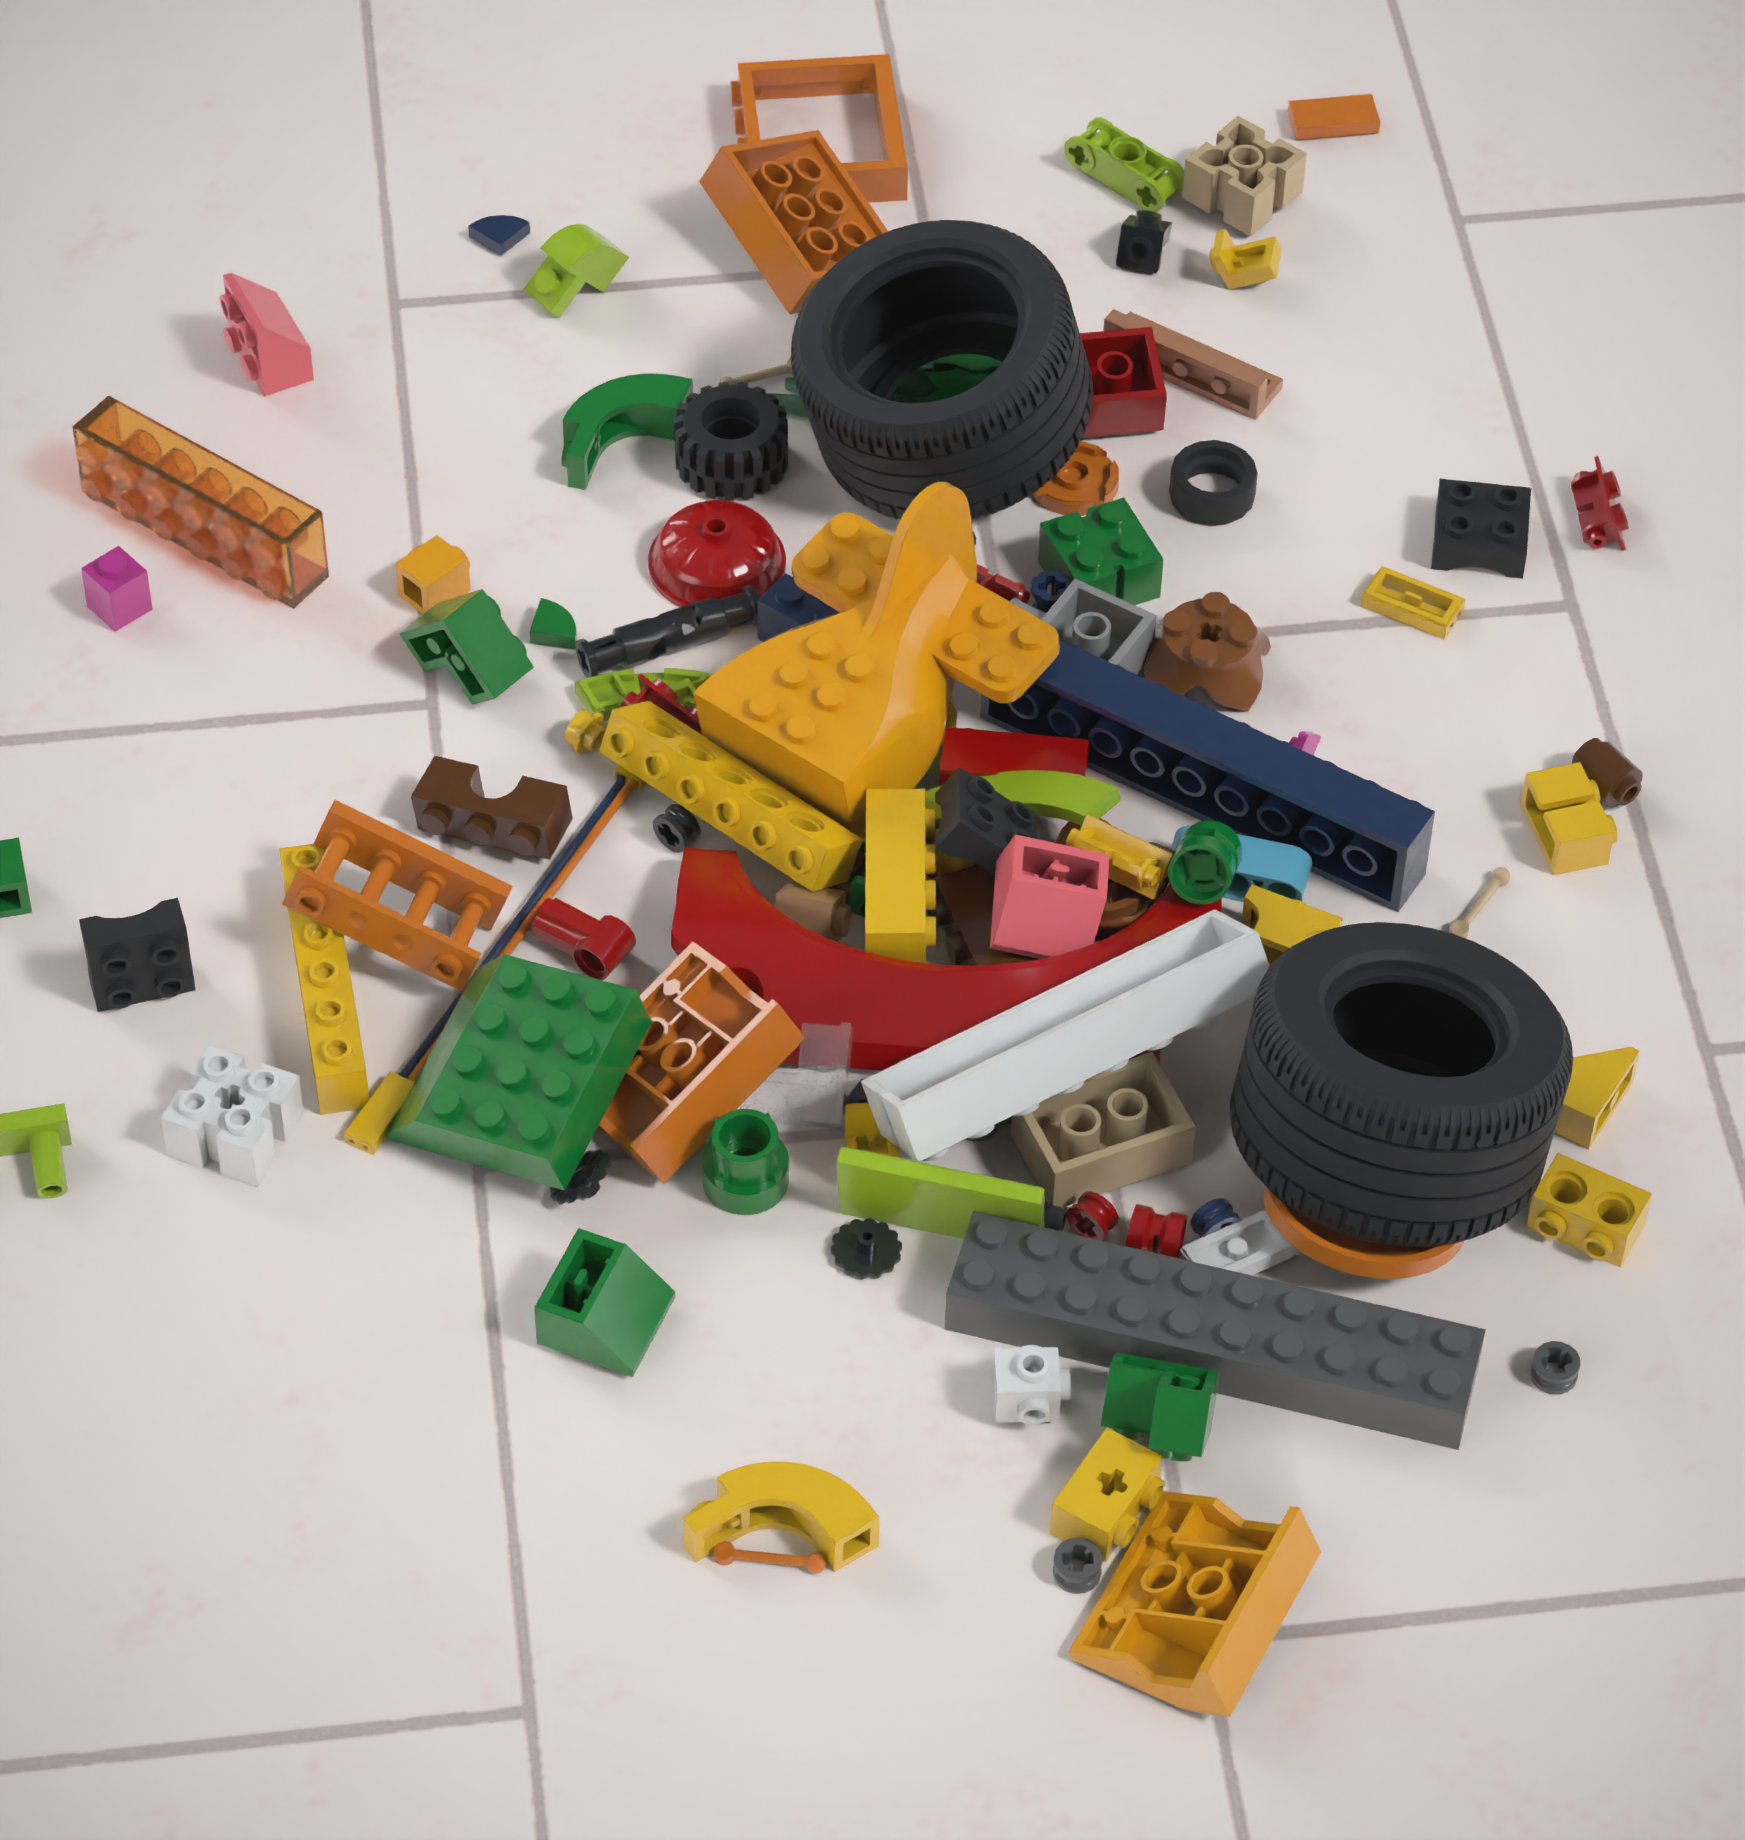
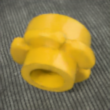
M582 709L569 723L564 741L573 746V751L577 754H582L586 749L594 752L601 745L606 731V727L601 724L604 719L602 713L596 712L592 714L586 709Z

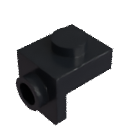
M1136 211V216L1129 215L1121 226L1116 266L1153 274L1157 273L1160 269L1163 247L1170 239L1172 222L1163 221L1161 214L1151 211Z

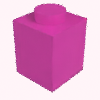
M120 546L115 547L81 568L87 607L115 632L153 609L147 570Z

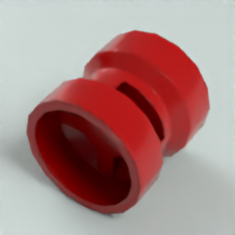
M1136 1204L1128 1229L1126 1247L1179 1258V1249L1183 1246L1186 1232L1187 1215L1176 1212L1161 1215L1155 1213L1152 1207Z

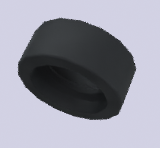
M1198 441L1184 447L1174 457L1171 467L1169 494L1172 505L1184 517L1207 525L1229 524L1242 518L1252 508L1256 495L1258 472L1255 461L1244 449L1224 441ZM1217 473L1235 480L1238 486L1224 492H1209L1191 485L1188 480L1199 474Z

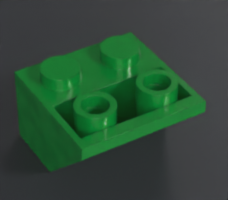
M578 1228L534 1307L537 1344L633 1377L675 1299V1291L626 1244Z

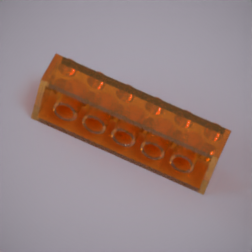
M109 395L72 426L82 492L91 500L102 502L118 511L127 520L138 522L154 531L161 539L174 542L190 551L197 559L210 562L224 570L233 579L242 580L260 590L269 599L278 600L293 609L329 577L323 513L319 509Z

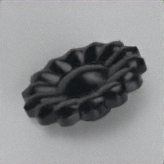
M601 1149L596 1151L589 1150L584 1153L565 1191L553 1187L549 1188L552 1200L562 1205L565 1202L568 1204L573 1203L577 1198L584 1197L588 1199L594 1196L600 1189L599 1181L606 1177V1171L611 1166L610 1156Z
M867 1218L864 1221L854 1219L850 1225H841L839 1233L833 1235V1245L831 1246L830 1253L835 1257V1265L844 1268L847 1275H856L860 1279L868 1277L880 1278L883 1273L892 1272L894 1265L900 1262L902 1242L897 1240L898 1233L895 1230H890L885 1222L877 1223L872 1218Z

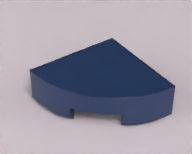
M510 215L489 216L468 225L469 237L502 256L530 234V222Z

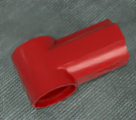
M547 898L538 907L537 914L531 923L533 936L571 955L577 967L584 974L598 980L606 979L636 946V938L633 931L619 918L612 915H604L598 920L558 898Z

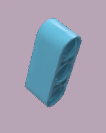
M1192 825L1183 826L1176 831L1171 846L1172 850L1176 852L1185 831ZM1237 834L1242 845V859L1229 889L1222 898L1244 902V897L1253 884L1290 899L1302 901L1312 867V859L1309 854L1293 845Z

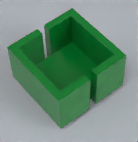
M1124 497L1087 508L1086 516L1081 517L1077 511L1040 522L1038 562L1044 571H1059L1063 575L1068 576L1071 582L1077 579L1113 596L1116 594L1117 572L1121 571L1119 599L1133 605H1138L1160 598L1163 557Z

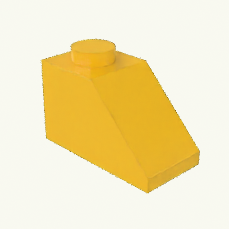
M1626 1047L1573 1057L1572 1075L1554 1134L1589 1150L1633 1083L1640 1051L1633 1047Z

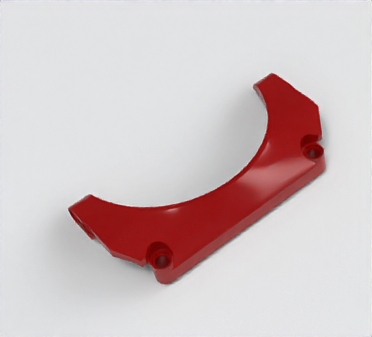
M685 847L677 884L676 906L671 929V948L679 956L692 942L696 943L725 964L759 997L768 1003L773 999L782 1007L805 1037L799 1046L782 1062L783 1064L883 1071L1214 909L1221 912L1222 897L1216 902L1205 905L1190 903L1181 898L1174 891L1171 883H1169L1159 900L1142 917L1125 929L1087 947L1058 956L1027 962L977 966L940 965L885 957L830 940L805 928L770 904L753 886L743 871L736 851ZM1161 1049L1145 1050L1131 1058L1153 1052L1160 1064Z

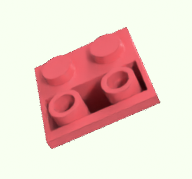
M233 273L223 275L225 294L220 295V304L224 316L229 323V327L224 328V337L232 354L238 352L240 355L241 366L246 379L249 382L255 381L264 397L313 381L311 348L277 292Z
M1015 834L996 860L990 949L1043 959L1094 944L1107 900L1109 855Z

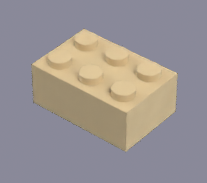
M1153 1052L1129 1059L1128 1064L1119 1070L1101 1072L1084 1080V1085L1080 1089L1068 1094H1056L1040 1102L1039 1107L1027 1115L1012 1116L1011 1136L1037 1184L1045 1189V1198L1048 1204L1065 1207L1077 1203L1078 1198L1086 1191L1103 1194L1192 1164L1196 1126Z

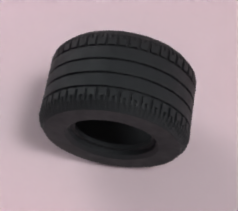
M937 220L910 224L878 235L849 252L821 277V280L816 283L803 303L794 325L791 341L793 378L823 460L831 475L851 497L861 502L865 507L879 514H884V516L901 520L914 498L926 487L936 482L950 483L965 494L969 503L971 520L1002 511L1029 497L1032 493L1043 487L1046 482L1050 481L1053 476L1057 475L1059 470L1065 466V463L1074 454L1086 431L1093 399L1092 375L1066 285L1055 266L1042 251L1037 249L1028 240H1024L1023 237L1009 232V230L1001 229V227L966 220ZM958 354H977L1002 362L981 383L953 397L927 403H902L890 400L895 389L908 375L936 359Z
M1359 923L1329 929L1293 945L1282 953L1270 965L1258 986L1230 1100V1122L1233 1137L1247 1165L1278 1199L1305 1218L1325 1228L1359 1240L1399 1247H1433L1462 1242L1486 1234L1509 1222L1522 1211L1537 1190L1572 1075V1041L1564 1019L1543 989L1514 963L1474 941L1438 929L1404 923Z

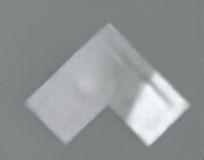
M841 1022L840 1026L802 1023L801 1033L805 1039L800 1043L798 1072L773 1071L744 1101V1104L740 1105V1109H753L764 1114L769 1112L775 1124L844 1130L854 1032L852 1024Z

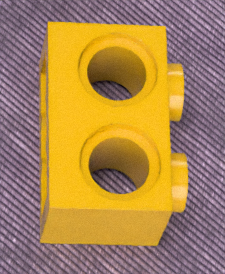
M1557 1152L1531 1198L1526 1226L1538 1231L1546 1238L1557 1239L1584 1251L1594 1259L1604 1260L1621 1268L1646 1223L1652 1193Z

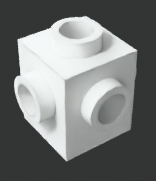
M1026 1345L1020 1348L994 1349L993 1393L995 1423L1022 1422L1029 1425H1037L1049 1421H1059L1061 1400H1070L1069 1368L1059 1367L1058 1347Z

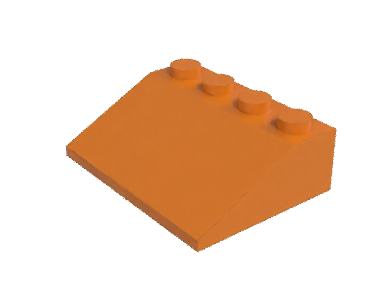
M819 130L722 146L699 181L789 314L799 313L810 291L833 265L863 243L888 232Z

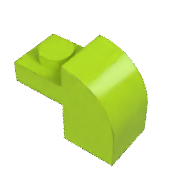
M572 224L554 233L540 247L548 256L523 290L549 312L560 318L585 282L604 293L629 259V256L591 227L584 224Z

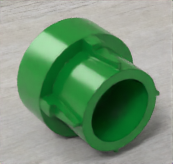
M737 1109L724 1114L719 1119L714 1118L713 1129L708 1135L709 1142L702 1154V1185L706 1196L718 1208L737 1215H754L773 1208L782 1200L788 1189L789 1155L784 1143L779 1138L778 1128L771 1119L770 1113L764 1114L753 1109Z

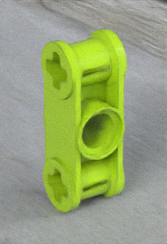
M1095 117L1088 123L1085 132L1080 136H1072L1064 144L1065 156L1074 168L1087 173L1105 184L1112 191L1138 204L1144 211L1157 213L1165 206L1167 198L1172 194H1179L1183 191L1184 169L1178 162L1165 157L1145 145L1140 139L1130 136L1102 117Z

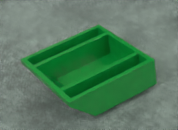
M503 954L474 971L386 1135L389 1140L565 1191L652 1021L635 989Z

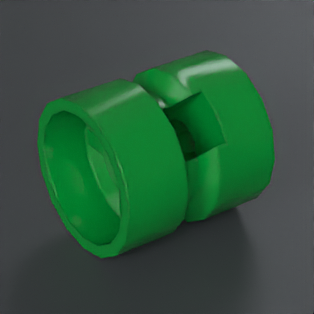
M1205 820L1189 827L1181 838L1169 864L1168 877L1174 891L1186 901L1202 905L1216 902L1223 897L1229 889L1242 859V845L1239 837L1231 827L1219 821Z

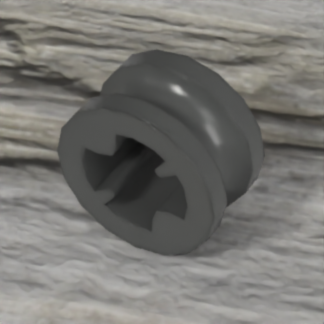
M1550 1341L1543 1343L1536 1349L1533 1355V1364L1530 1372L1534 1385L1548 1394L1560 1395L1569 1392L1574 1388L1578 1379L1580 1357L1572 1346L1564 1342ZM1547 1363H1559L1558 1369L1564 1367V1372L1553 1373L1552 1366L1546 1369Z
M1072 1538L1062 1542L1056 1548L1053 1559V1577L1057 1585L1066 1592L1074 1594L1086 1593L1094 1589L1100 1581L1103 1562L1101 1551L1097 1545L1087 1539ZM1079 1559L1084 1561L1083 1572L1071 1571L1072 1560Z

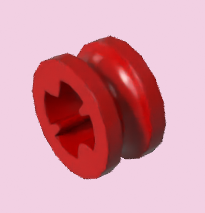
M1092 1191L1084 1192L1078 1198L1077 1204H1073L1066 1212L1069 1225L1079 1236L1100 1241L1107 1236L1108 1230H1112L1117 1225L1119 1219L1113 1205L1105 1197Z

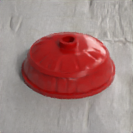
M708 500L694 503L673 514L660 529L648 553V572L653 585L664 598L678 607L712 596L721 599L741 592V588L746 585L753 586L760 598L786 571L785 549L770 523L750 507L726 500Z

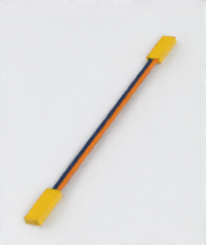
M617 766L614 770L615 784L479 967L503 954L511 955L530 930L538 907L547 898L552 899L632 790L642 791L647 785L645 781L622 766ZM464 990L459 992L401 1072L398 1074L389 1072L345 1131V1143L374 1155L386 1139L387 1132Z

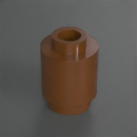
M1592 738L1585 742L1574 754L1572 764L1581 762L1588 779H1593L1596 782L1600 799L1607 806L1627 805L1640 793L1642 788V771L1611 742H1602L1599 738Z

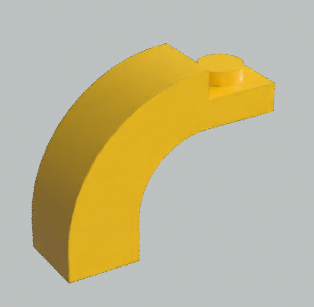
M784 1461L754 1463L738 1467L717 1476V1499L701 1502L687 1516L683 1517L684 1548L693 1560L698 1562L712 1554L714 1547L720 1542L727 1541L731 1543L748 1533L758 1530L779 1529L795 1533L806 1539L825 1557L827 1564L835 1572L879 1547L880 1517L857 1490L825 1470L810 1465Z

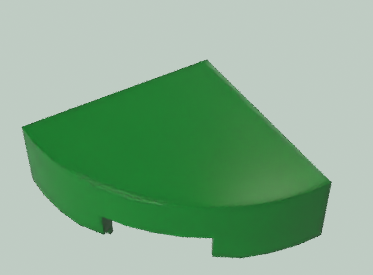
M540 598L529 631L530 643L575 649L577 632L572 615L560 604Z

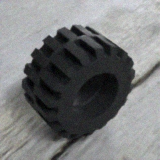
M721 382L717 387L708 385L700 388L701 393H691L687 396L686 403L679 405L677 416L674 418L676 470H679V477L684 483L690 482V489L697 493L704 491L706 492V497L716 499L719 496L724 497L726 501H734V498L743 497L744 500L754 498V493L764 494L770 491V484L777 485L782 480V473H785L788 467V419L784 406H779L778 398L773 394L766 395V390L758 386L750 388L748 383L738 382L737 385Z

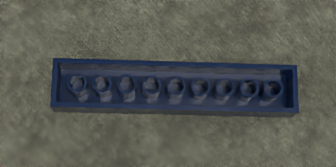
M1059 640L1060 652L1057 658L1024 694L1013 702L999 703L981 694L980 718L1012 733L1018 732L1089 740L1087 768L1201 821H1219L1231 827L1236 834L1299 847L1306 851L1312 859L1310 872L1396 912L1400 911L1426 875L1435 816L1434 810L1423 806L1415 800H1410L1383 788L1374 781L1366 780L1348 772L1330 761L1322 760L1302 751L1288 742L1278 740L1254 729L1244 722L1221 714L1203 703L1195 702L1167 689L1161 684L1151 682L1127 671L1120 665L1105 661L1078 646Z

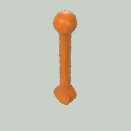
M727 1541L720 1542L714 1547V1559L720 1565H729L734 1560L806 1567L809 1572L816 1574L824 1571L827 1564L825 1557L818 1552L811 1553L808 1556L740 1550L735 1549L734 1545Z

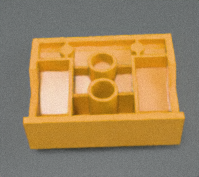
M1163 1491L1159 1501L1149 1512L1069 1649L1068 1653L1071 1659L1180 1709L1230 1717L1321 1553L1300 1507L1290 1506L1281 1524L1244 1520L1217 1497Z

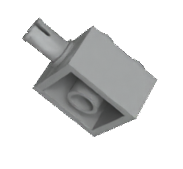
M1077 579L1072 581L1047 613L1023 603L1017 598H1013L1010 601L1053 626L1057 630L1059 640L1078 646L1084 651L1112 664L1120 665L1136 675L1144 666L1148 651L1155 641L1157 615Z

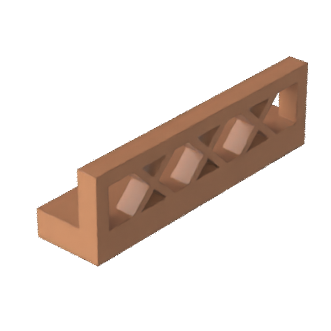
M1113 309L1104 319L1103 331L1152 327L1163 379L1256 420L1282 389V378L1131 311L1126 315Z

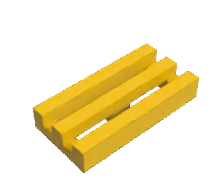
M1381 566L1363 592L1360 606L1445 639L1449 634V628H1453L1457 615L1460 616L1464 611L1466 599Z

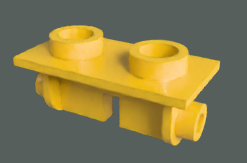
M1086 814L1080 831L1073 828L1066 839V846L1108 854V878L1153 900L1156 898L1174 855L1089 814Z

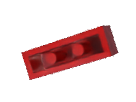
M946 727L940 763L939 786H942L959 767L973 777L1022 770L1059 771L1086 776L1089 740L1018 732L1010 733L973 728Z

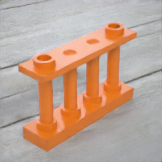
M334 800L313 843L326 851L315 872L300 865L282 905L459 991H463L482 954L468 947L470 940L478 925L489 930L492 929L513 886L348 805ZM344 859L371 872L360 894L333 881ZM388 881L415 893L405 916L378 903ZM433 903L460 915L450 937L423 925Z

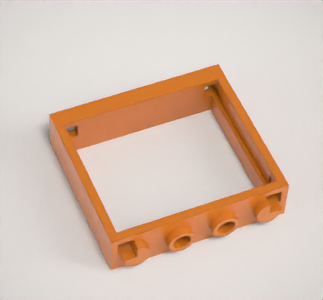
M890 54L738 63V81H730L732 107L739 106L740 108L734 109L735 135H743V137L737 138V144L761 140L755 100L873 93L884 160L842 163V165L869 203L907 200L908 165Z

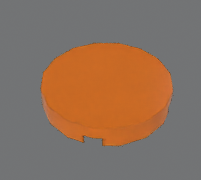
M1080 441L1079 446L1075 449L1069 461L1065 463V466L1050 481L1046 482L1043 487L1032 493L1036 502L1049 511L1062 515L1078 511L1081 516L1086 515L1087 508L1113 501L1118 492L1119 468L1115 460L1112 462L1107 457V452L1101 447Z

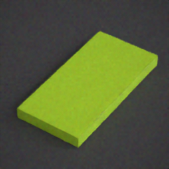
M845 1146L840 1149L837 1159L839 1213L865 1219L872 1218L879 1222L961 1239L965 1237L973 1211L1044 1227L1045 1189L1043 1187Z

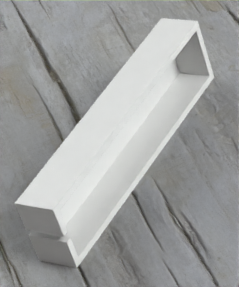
M1214 909L862 1080L861 1084L880 1134L895 1146H900L903 1152L917 1162L935 1160L944 1156L949 1151L950 1146L966 1138L974 1139L985 1136L994 1129L995 1124L1011 1116L1027 1115L1035 1111L1039 1107L1040 1102L1056 1094H1068L1080 1089L1084 1085V1080L1101 1072H1113L1123 1068L1128 1064L1129 1058L1145 1050L1152 1051L1166 1047L1173 1041L1174 1036L1190 1028L1206 1027L1217 1020V1015L1233 1007H1244L1253 1004L1258 986L1270 966L1259 933Z

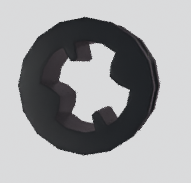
M676 803L668 806L665 814H660L653 820V829L656 836L665 847L673 852H683L684 848L689 846V842H695L701 835V828L694 815Z

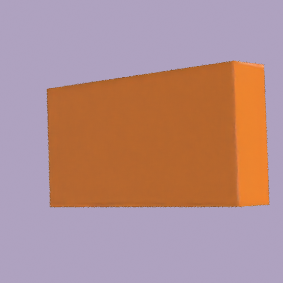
M1372 94L1292 100L1288 103V115L1296 140L1379 133L1380 119Z

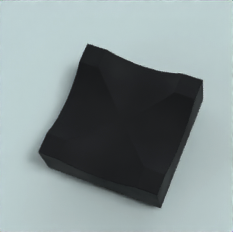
M1440 478L1435 512L1431 569L1448 571L1461 567H1479L1499 572L1506 577L1523 579L1528 547L1531 488Z
M959 767L935 793V803L940 805L942 811L939 831L935 838L936 849L949 857L967 859L980 865L994 879L996 860L1015 834L1037 839L1036 817L1023 803L1019 801L1012 802L996 792L994 787L983 777H973Z
M178 898L161 901L153 908L129 917L105 918L92 916L79 919L90 985L98 1012L115 1008L121 1009L133 1004L164 997H174L181 993L196 990L187 928Z

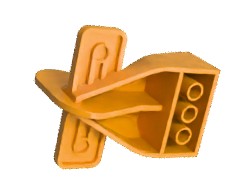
M936 482L922 490L910 503L894 535L854 513H840L831 518L795 555L791 563V570L794 582L799 588L840 613L789 629L746 651L712 674L693 692L701 732L704 737L864 840L866 838V789H914L931 766L942 742L955 680L969 686L993 701L999 703L1013 702L1021 697L1057 658L1060 652L1059 635L1057 630L1050 624L976 583L977 560L967 497L959 488L950 483Z

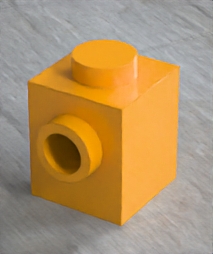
M438 535L423 545L415 547L407 556L395 563L398 596L422 614L438 602L461 596L471 591L470 562L468 557L459 547H452Z

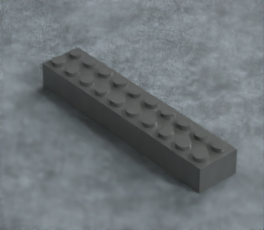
M975 1211L972 1213L946 1292L945 1330L1017 1347L1026 1345L1058 1347L1060 1357L1106 1368L1110 1367L1115 1352L1220 1370L1217 1394L1459 1450L1486 1331V1329Z

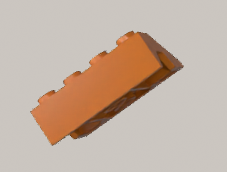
M694 942L639 996L652 1023L598 1126L603 1133L635 1162L663 1184L708 1139V1135L713 1129L714 1118L719 1119L724 1114L736 1110L805 1039L804 1035L775 1000L772 999L768 1003L759 997L725 964Z

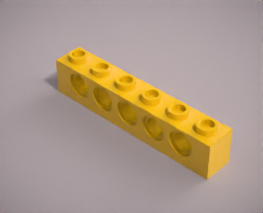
M645 701L612 709L599 752L810 891L814 892L849 880L863 840L862 838L652 702Z
M314 844L279 848L285 896L300 865L315 872L326 850ZM287 907L320 1115L362 1109L369 1100V1091L344 934Z

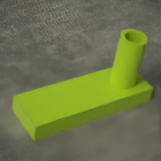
M65 1103L1 1113L0 1157L31 1152L37 1195L42 1198H55L65 1194L68 1187L61 1146L72 1145Z

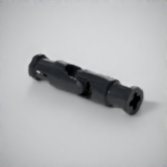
M746 585L741 588L739 593L721 599L712 596L661 613L654 618H646L613 628L612 634L589 642L585 639L577 640L575 649L579 665L585 677L589 678L598 675L599 672L617 666L633 667L658 658L660 655L668 652H677L727 636L728 630L749 623L758 626V593L753 586ZM682 624H689L694 627V630L684 635Z

